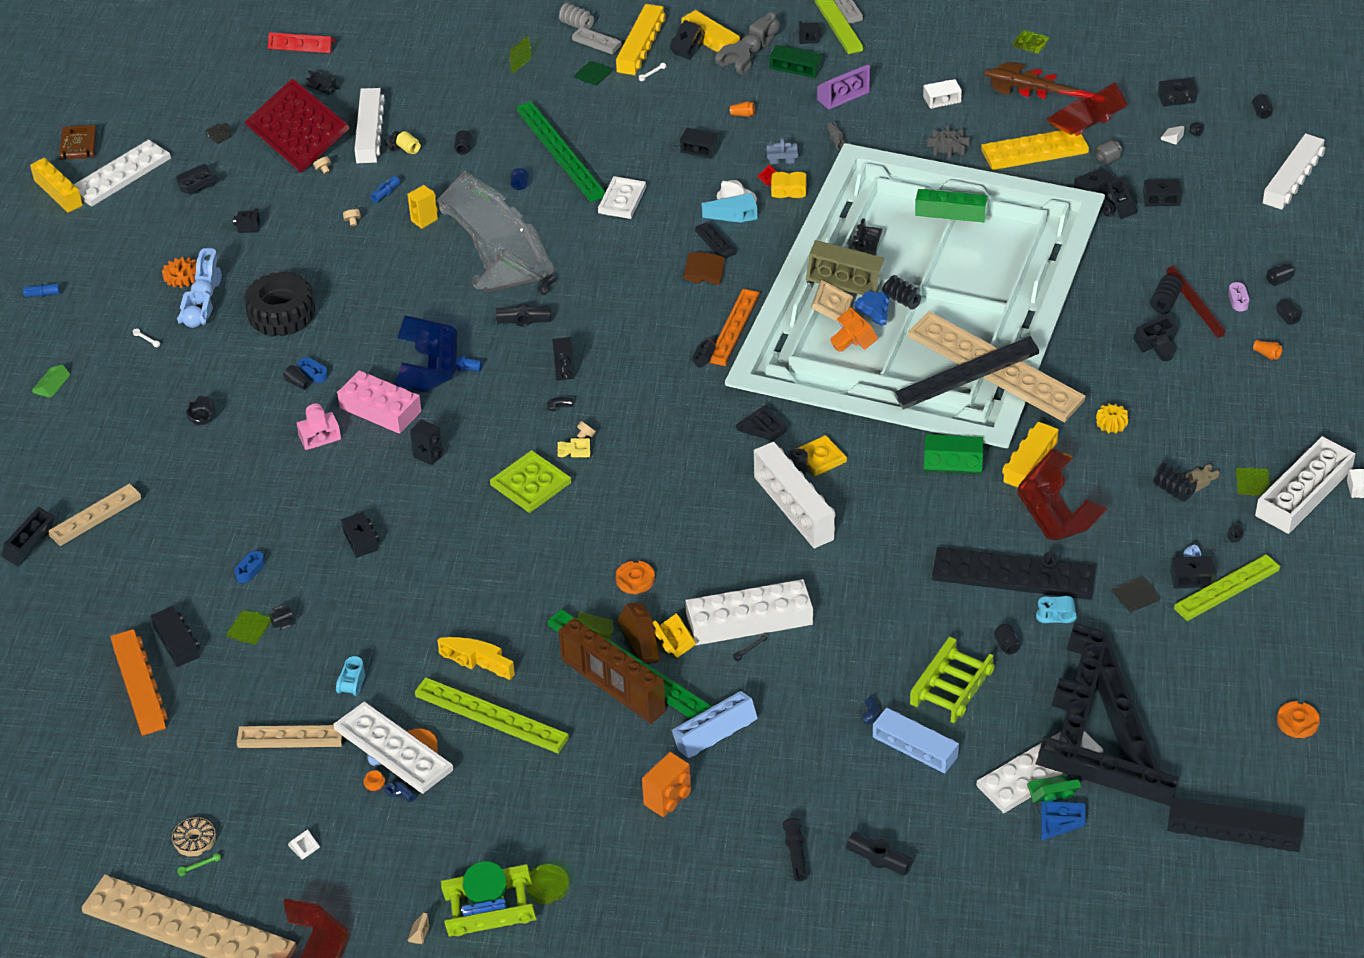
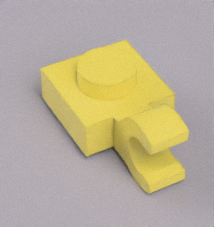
M590 438L571 439V443L558 442V457H565L569 453H571V457H590Z

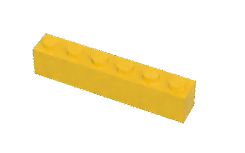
M644 5L616 58L618 73L636 75L638 69H641L642 61L646 59L652 42L656 40L657 32H660L661 25L665 22L666 14L664 13L663 6Z

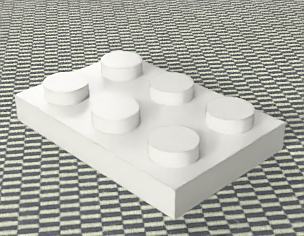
M614 176L598 207V213L631 219L646 189V182Z

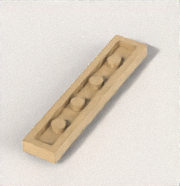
M128 484L48 531L49 536L59 546H62L141 499V495L131 484Z
M334 725L239 727L237 747H342L343 736L334 730Z

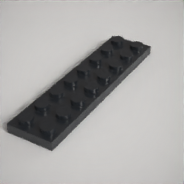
M937 547L932 581L1092 600L1095 565L1058 561L1057 567L1050 570L1043 566L1042 559Z

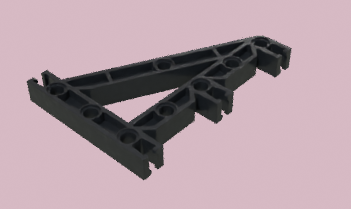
M1074 622L1066 650L1081 654L1074 682L1059 678L1051 704L1053 707L1066 710L1059 740L1043 736L1035 765L1170 806L1171 799L1176 794L1179 777L1159 771L1106 633L1102 630ZM1095 686H1097L1124 760L1080 747Z

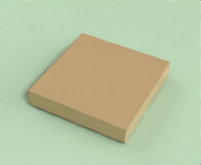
M821 280L811 308L838 322L837 318L850 308L853 296Z

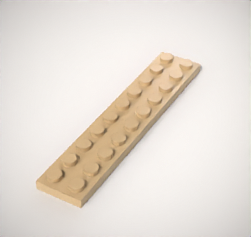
M930 311L908 331L909 338L959 365L998 349ZM1022 361L982 377L1064 423L1080 407L1086 397Z
M108 875L102 877L81 907L85 914L207 958H290L297 948L294 941Z

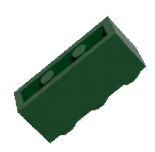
M776 45L770 54V69L816 79L822 69V54Z

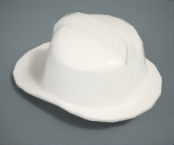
M737 180L722 181L721 190L717 193V200L752 193L755 202L757 198L752 191L745 189Z

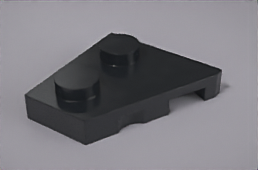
M762 406L736 424V429L740 432L774 441L788 431L787 426L765 406Z

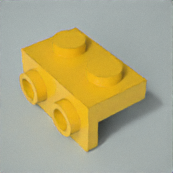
M677 613L661 625L656 620L652 622L656 628L654 633L660 641L663 639L664 643L662 646L668 654L672 652L678 658L697 644Z

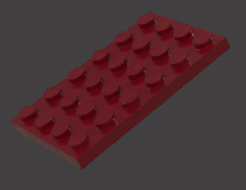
M293 78L244 122L247 127L300 173L349 129V126Z

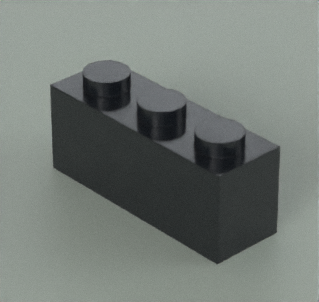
M38 506L4 543L2 557L19 566L49 533L48 531L52 529L55 516Z
M172 606L150 615L153 628L176 667L199 658L198 649H200V645L196 638L191 637L192 632L189 626L183 624L184 619L180 612L177 613Z

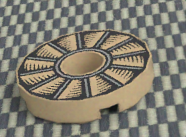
M190 818L176 826L172 834V841L180 854L198 856L203 854V851L212 848L216 841V832L212 823L207 819ZM192 835H199L197 839H189Z

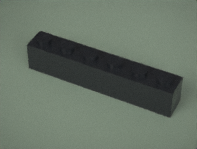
M1172 797L1167 831L1299 852L1302 842L1304 818Z

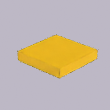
M826 435L798 447L808 453V470L814 476L847 462V457Z

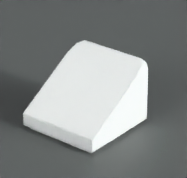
M1184 126L1168 128L1161 137V140L1177 144L1184 135Z
M308 830L288 844L302 860L320 848Z

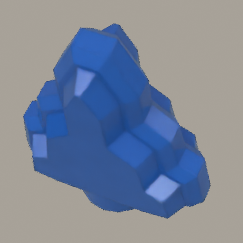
M867 291L854 302L853 305L856 310L871 318L873 322L881 327L887 324L888 315L886 312L889 310L888 304H890L887 294L884 292L875 293L874 291Z

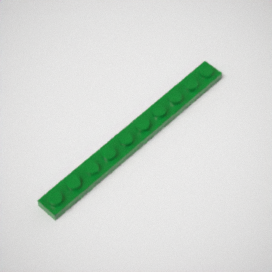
M532 101L516 106L518 114L589 202L602 199L605 191Z
M561 609L548 620V626L559 633L558 630L574 617ZM602 636L664 680L665 702L685 716L692 719L712 707Z

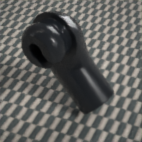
M398 131L392 132V135L386 140L391 152L397 150L396 139L400 134Z
M1105 198L1102 204L1104 207L1103 214L1106 217H1111L1114 215L1116 207Z
M550 274L539 281L537 290L542 295L550 291L547 286L555 282L554 276Z
M557 397L550 399L547 402V410L556 412L557 406L573 407V398Z

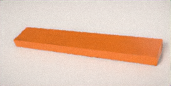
M742 289L715 343L716 348L708 363L722 366L727 365L760 297V292Z

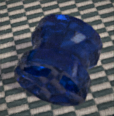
M521 168L512 171L510 184L514 189L523 190L527 187V171Z

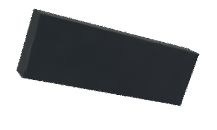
M711 221L695 227V232L716 255L726 259L737 254V249Z

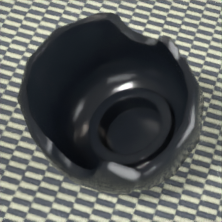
M198 396L194 402H189L186 410L188 420L195 425H205L211 422L215 415L213 400L206 396Z

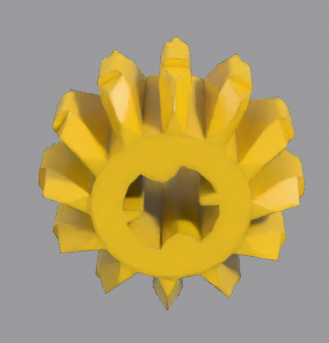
M1108 403L1107 406H1101V409L1096 414L1097 427H1100L1101 431H1107L1108 434L1110 432L1115 434L1118 431L1123 432L1124 428L1128 425V413L1124 410L1123 406L1118 407L1117 404L1110 405Z

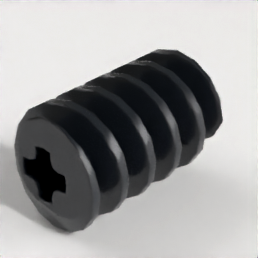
M892 275L882 287V292L887 294L888 297L908 307L910 310L917 308L921 302L920 288L909 284L908 281H904L902 278H898L897 275Z
M1172 275L1161 278L1150 301L1151 307L1157 313L1167 314L1171 311L1182 289L1183 284L1181 280Z
M1165 462L1157 468L1153 478L1154 485L1160 486L1162 490H1166L1167 493L1172 494L1182 502L1188 500L1193 495L1197 486V482L1191 484V478L1188 477L1185 480V474L1179 476L1178 470L1173 472L1172 466L1167 468V463Z

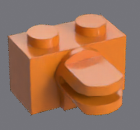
M850 307L837 318L842 329L832 336L830 340L836 351L843 352L852 343L866 350L878 337L871 325Z

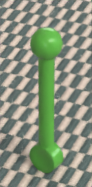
M215 853L213 857L186 868L179 867L177 870L178 875L184 876L187 871L212 861L218 862L221 860V855Z

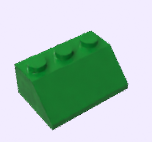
M925 434L924 473L982 474L983 437Z

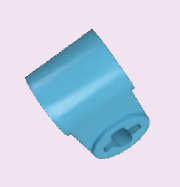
M1045 596L1038 601L1039 610L1036 612V618L1041 623H1070L1077 617L1072 597Z
M352 656L345 661L342 672L337 680V693L346 692L359 696L365 678L364 665L360 657Z

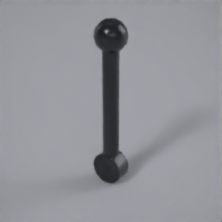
M765 634L760 635L759 639L740 653L736 652L734 660L740 661L745 653L759 643L765 642L767 636Z

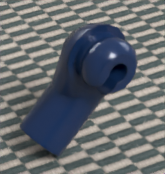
M868 698L865 701L868 710L866 714L862 715V720L866 725L875 722L881 715L874 698Z
M403 782L388 783L384 788L389 796H403L408 802H413L417 796Z

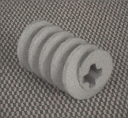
M567 2L561 7L559 14L561 22L578 29L580 27L586 29L592 27L594 17L589 11L570 5Z

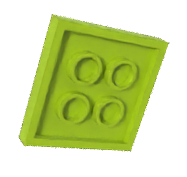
M532 450L490 479L492 487L529 513L571 484V477Z

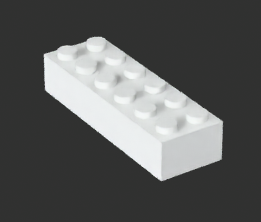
M1322 436L1258 499L1255 516L1289 534L1348 475L1349 470L1353 468L1355 453Z
M774 442L755 449V479L813 548H817L833 541L835 511L827 505L823 496L815 491L813 484L805 479L803 473L798 471L793 461L786 457L783 449L779 448Z
M802 579L686 600V617L691 635L697 643L696 645L813 625V607Z

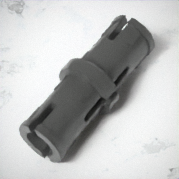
M833 121V124L829 122L826 126L830 133L829 137L834 142L837 150L842 149L843 145L846 144L842 136L843 133L838 129L836 122Z

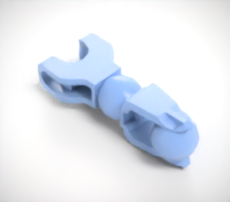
M204 248L199 253L195 282L191 286V291L183 294L180 305L181 312L177 318L178 324L184 323L187 327L191 328L199 327L201 324L204 326L212 312L211 296L215 286H219L222 278L220 268L216 267L217 254L213 248ZM211 255L209 261L204 259L205 256ZM197 304H203L202 310H201L200 307H198V306H196V305H197Z

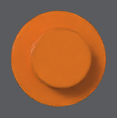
M370 771L364 778V786L370 791H377L385 784V778L379 771Z

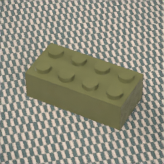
M815 240L809 253L806 280L820 283L823 280L838 289L860 295L867 291L877 293L881 283L885 258Z

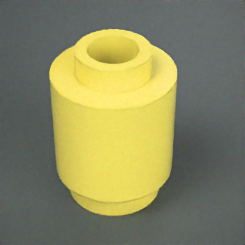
M404 131L397 136L396 144L409 154H415L419 151L420 143L410 133Z

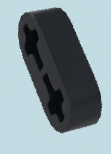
M711 338L701 341L692 357V361L699 368L705 366L710 361L716 348Z

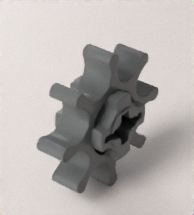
M948 125L945 126V131L942 132L933 129L932 138H927V147H934L933 155L936 156L940 152L943 154L947 153L948 159H951V153L958 152L964 155L965 146L968 147L970 143L969 137L963 138V129H959L957 132L950 131Z

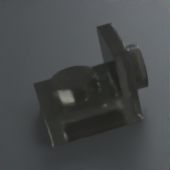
M218 123L205 130L206 136L217 144L231 137L228 123L223 125Z

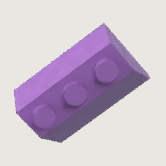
M867 64L817 86V100L829 110L869 93L870 66Z

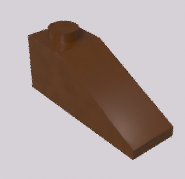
M626 603L617 620L618 624L641 661L658 663L660 658L652 617L644 604Z

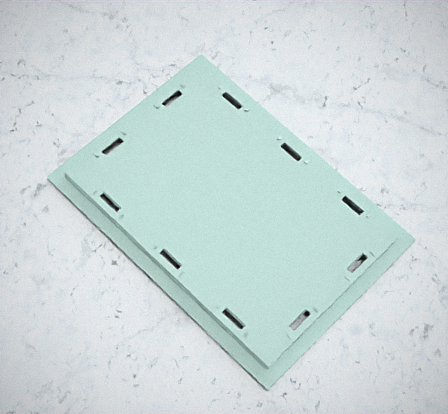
M844 144L725 380V385L944 435L983 437V443L1008 448L1026 401L1004 390L1001 400L993 399L998 386L984 378H979L907 409H902L895 397V391L959 365L909 338L908 331L930 311L998 349L1031 336L1039 349V354L1022 362L1039 370L1105 195ZM928 189L988 195L985 223L915 216L917 190ZM847 202H853L846 218H841L840 216ZM862 218L866 219V226L883 229V235L876 256L885 259L881 283L877 293L882 292L884 283L892 275H897L898 278H902L904 281H908L909 284L920 288L921 302L917 308L910 310L889 297V310L886 312L888 315L887 324L881 327L854 307V302L863 295L842 290L853 296L850 307L871 325L878 339L866 350L852 343L843 352H838L835 350L830 339L842 329L839 322L811 308L819 283L814 282L812 284L806 280L809 253L815 240L855 250V246H852L853 236L856 235L857 224H860ZM1055 243L1062 244L1056 261L1049 260ZM1028 310L1036 311L1029 329L1022 328ZM783 333L789 334L781 352H775Z

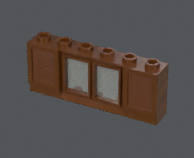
M573 618L558 630L560 653L564 663L650 724L665 713L664 680L576 618Z

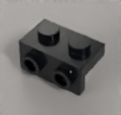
M201 164L176 175L181 192L189 195L199 192L198 189L209 188L214 185V182L218 181L216 174L209 172L207 164Z
M862 218L861 223L857 224L852 246H855L856 251L876 256L883 235V229L866 226V219Z

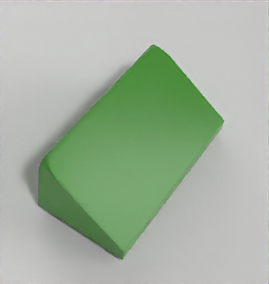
M63 364L50 367L32 389V392L46 397H53L70 376V373Z

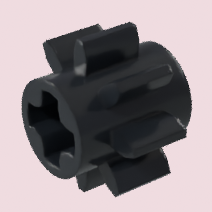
M283 605L272 608L274 613L269 614L273 627H279L280 630L291 627L289 622L294 621L290 608H284Z

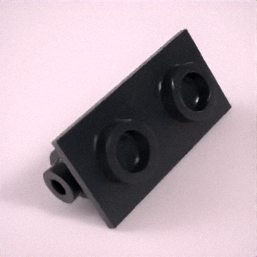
M308 70L310 77L305 81L307 86L314 89L319 87V91L327 94H333L335 89H340L334 78L330 76L325 77L318 71Z

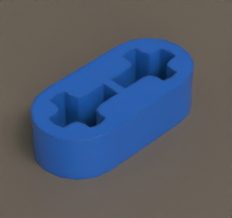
M302 358L298 361L299 369L308 379L316 383H322L327 380L328 374L325 366L311 358Z
M252 551L235 567L234 573L238 582H249L264 567L263 553Z

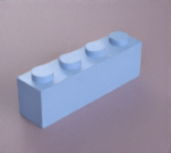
M740 691L672 729L678 751L690 758L758 719L752 698Z
M886 708L873 723V738L943 773H946L958 758L959 743L914 720L902 716L896 711Z

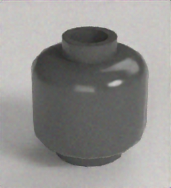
M1109 139L1098 145L1096 157L1099 162L1103 161L1109 165L1121 157L1122 148L1117 141Z

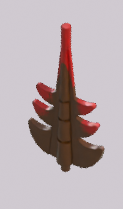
M1007 62L994 68L993 71L986 69L984 76L991 77L990 84L994 90L1010 95V89L1013 86H1017L1018 92L1025 97H1029V92L1032 89H1036L1037 95L1042 99H1045L1048 91L1105 102L1106 98L1104 95L1053 83L1057 77L1056 74L1045 75L1039 79L1038 76L1042 74L1040 69H1031L1022 74L1020 71L1025 68V64Z

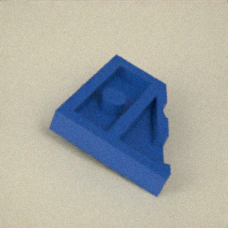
M1041 802V840H1046L1085 826V803Z

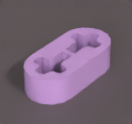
M1239 282L1230 284L1228 295L1233 309L1236 311L1247 310L1249 296L1245 285Z

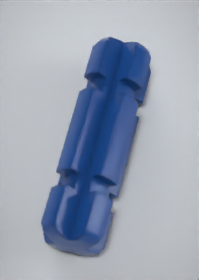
M504 898L495 899V902L489 900L474 903V906L468 904L462 906V913L465 917L506 909V903Z

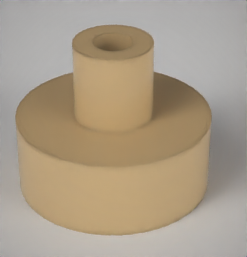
M328 156L313 163L316 171L322 170L324 174L330 172L328 166L331 164Z
M352 209L343 212L344 221H350V226H356V220L361 218L360 210Z
M580 421L577 425V428L581 430L577 435L580 439H584L586 435L593 437L596 433L593 428L583 421Z

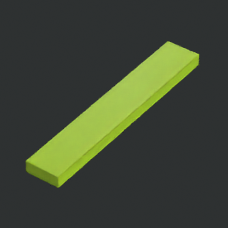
M814 0L847 54L863 51V45L834 0Z
M1266 554L1176 603L1174 609L1186 621H1189L1278 572L1280 566Z

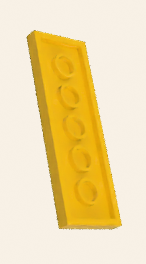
M1070 128L981 144V151L991 170L1086 154L1089 153V147L1079 129Z

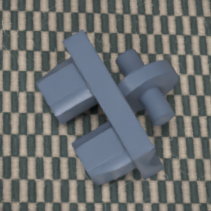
M780 138V143L766 145L767 159H769L770 164L779 163V159H785L786 163L791 164L795 163V159L798 158L797 143H784V138Z

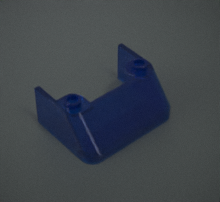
M405 315L397 338L415 342V349L421 354L428 355V368L402 362L394 385L426 392L453 379L456 373L457 330L447 324Z

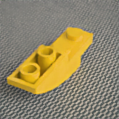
M443 637L437 640L439 654L444 658L457 662L461 666L473 669L476 665H479L481 668L488 669L498 676L509 680L515 675L513 661L502 656L500 647L483 641L461 637Z

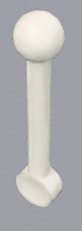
M661 63L659 67L645 75H639V80L644 81L651 74L660 69H665L666 64Z
M139 329L133 330L134 336L139 335L145 340L151 342L154 347L160 346L159 341H154L146 335L140 333Z

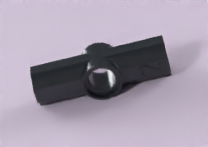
M521 303L515 308H496L497 324L516 323L520 327H527L532 322H551V307H531L527 303Z
M853 832L846 844L847 850L869 859L872 866L876 868L886 867L902 876L908 874L913 864V858L890 848L888 842L882 839L872 840L860 833Z

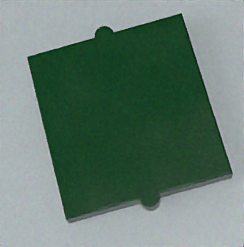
M589 61L574 75V78L597 86L612 72V68Z

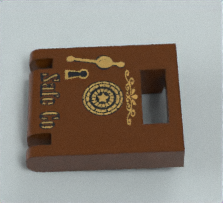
M96 125L62 127L60 159H65V152L67 159L87 158V151H90V157L94 158L97 137Z

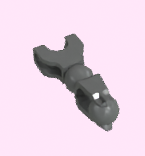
M770 12L750 26L749 34L744 36L741 41L723 46L716 54V64L725 67L730 63H735L736 73L740 75L747 73L751 69L753 54L757 53L760 48L766 49L780 29V23L775 18V12Z

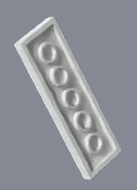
M147 140L81 181H78L74 186L79 189L81 200L93 206L171 159L169 152L152 141Z
M363 702L334 723V730L422 794L453 771V765L366 702Z
M1084 731L1080 747L1103 753V749ZM1060 732L1051 738L1059 740ZM1041 744L977 780V787L1003 813L1031 798L1027 786L1029 781L1060 775L1067 776V774L1035 765Z

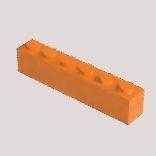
M134 629L110 636L141 735L166 729L164 720L168 719L165 708H160L159 706L163 705L160 693L155 694L158 688L155 678L150 679L153 673L150 664H145V662H148L146 651H141L140 649L143 648L141 637H136Z

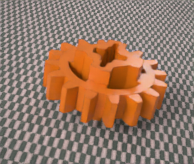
M181 257L178 260L174 258V262L168 261V265H164V270H162L164 282H167L168 286L172 284L173 288L177 285L180 288L185 285L189 287V283L193 284L195 282L196 260L191 261L190 257L184 260Z

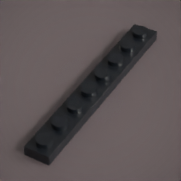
M1029 336L895 391V397L904 410L1038 355L1039 349L1032 337Z

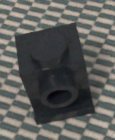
M799 21V44L819 43V37H822V27H819L818 23H802V21Z
M255 208L254 211H238L237 216L233 217L234 226H237L238 233H259L260 217L258 208Z

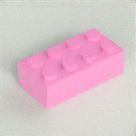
M360 370L337 392L340 409L399 434L421 413L420 396Z

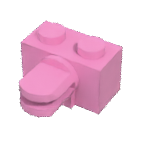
M320 404L309 405L306 408L307 419L296 423L298 435L305 450L341 439L339 425L333 413L325 414Z

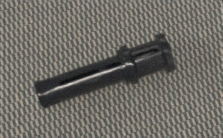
M789 818L782 823V827L786 832L785 844L790 849L794 880L802 882L804 881L803 876L805 880L808 878L802 848L804 836L800 830L802 823L797 818Z

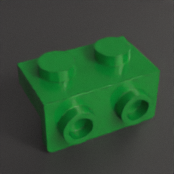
M1064 775L1029 781L1027 783L1033 803L1042 801L1048 803L1057 798L1068 799L1075 795L1074 792L1081 788L1079 779L1066 781Z

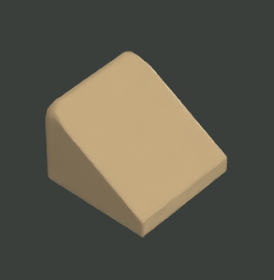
M423 913L414 922L408 942L424 943L430 927L427 913Z

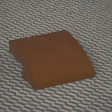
M701 252L688 253L683 279L700 284L701 280H705L719 285L725 257Z

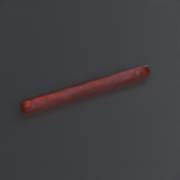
M1175 266L1168 267L1166 273L1176 276L1181 280L1183 285L1180 291L1217 338L1224 337L1226 330Z

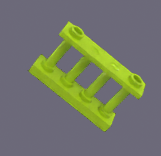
M949 637L912 688L910 704L918 707L922 701L928 700L951 710V722L955 723L959 717L964 715L966 706L988 675L991 676L995 665L993 664L992 654H989L986 660L982 662L958 652V649H956L957 640ZM956 659L979 670L975 675H971L948 664L951 660ZM941 673H948L969 682L965 689H962L939 679ZM937 686L960 697L956 703H953L930 693L929 690Z
M528 864L502 869L507 879L506 889L516 887L518 903L517 907L461 917L459 898L467 897L462 886L463 877L441 881L445 900H451L452 919L444 920L449 937L536 920L533 905H527L525 885L532 884Z

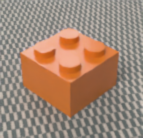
M669 752L642 778L644 805L662 817L672 812L682 799L687 798L691 792L690 764Z

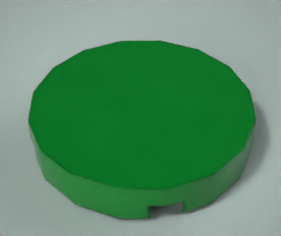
M482 861L472 865L466 871L462 886L465 895L473 903L489 900L495 902V899L503 897L507 888V879L499 865L493 862Z

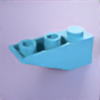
M752 193L701 203L703 218L740 223L757 219V205Z

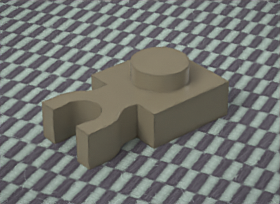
M1208 464L1202 471L1197 468L1186 474L1185 480L1189 477L1192 479L1191 484L1197 482L1195 492L1210 485L1211 480L1219 478V471L1211 472L1212 465Z

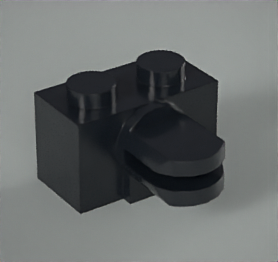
M1168 314L1138 326L1133 339L1142 353L1154 349L1162 361H1170L1176 352V348L1171 341L1174 340L1178 327Z

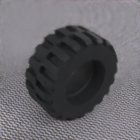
M279 271V273L272 272L270 275H263L259 280L253 281L244 296L250 325L265 335L267 333L270 336L294 334L295 331L304 329V326H307L315 315L312 287L306 279L292 272L285 273L284 271Z

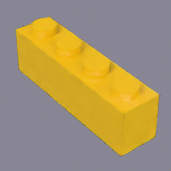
M697 10L682 17V23L684 20L701 25L705 32L701 43L717 53L723 46L740 41V36Z
M46 158L30 164L34 181L64 210L71 212L83 206L79 189Z
M1037 422L1034 428H1030L1027 438L1021 441L1019 449L1013 452L1010 462L1005 463L1003 467L1004 482L1025 490L1056 446L1059 429Z

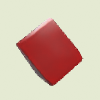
M769 164L757 177L767 186H770L772 174L777 171Z

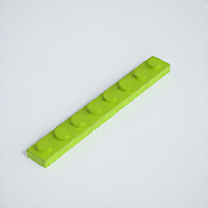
M426 677L415 690V696L558 754L569 740L568 733Z

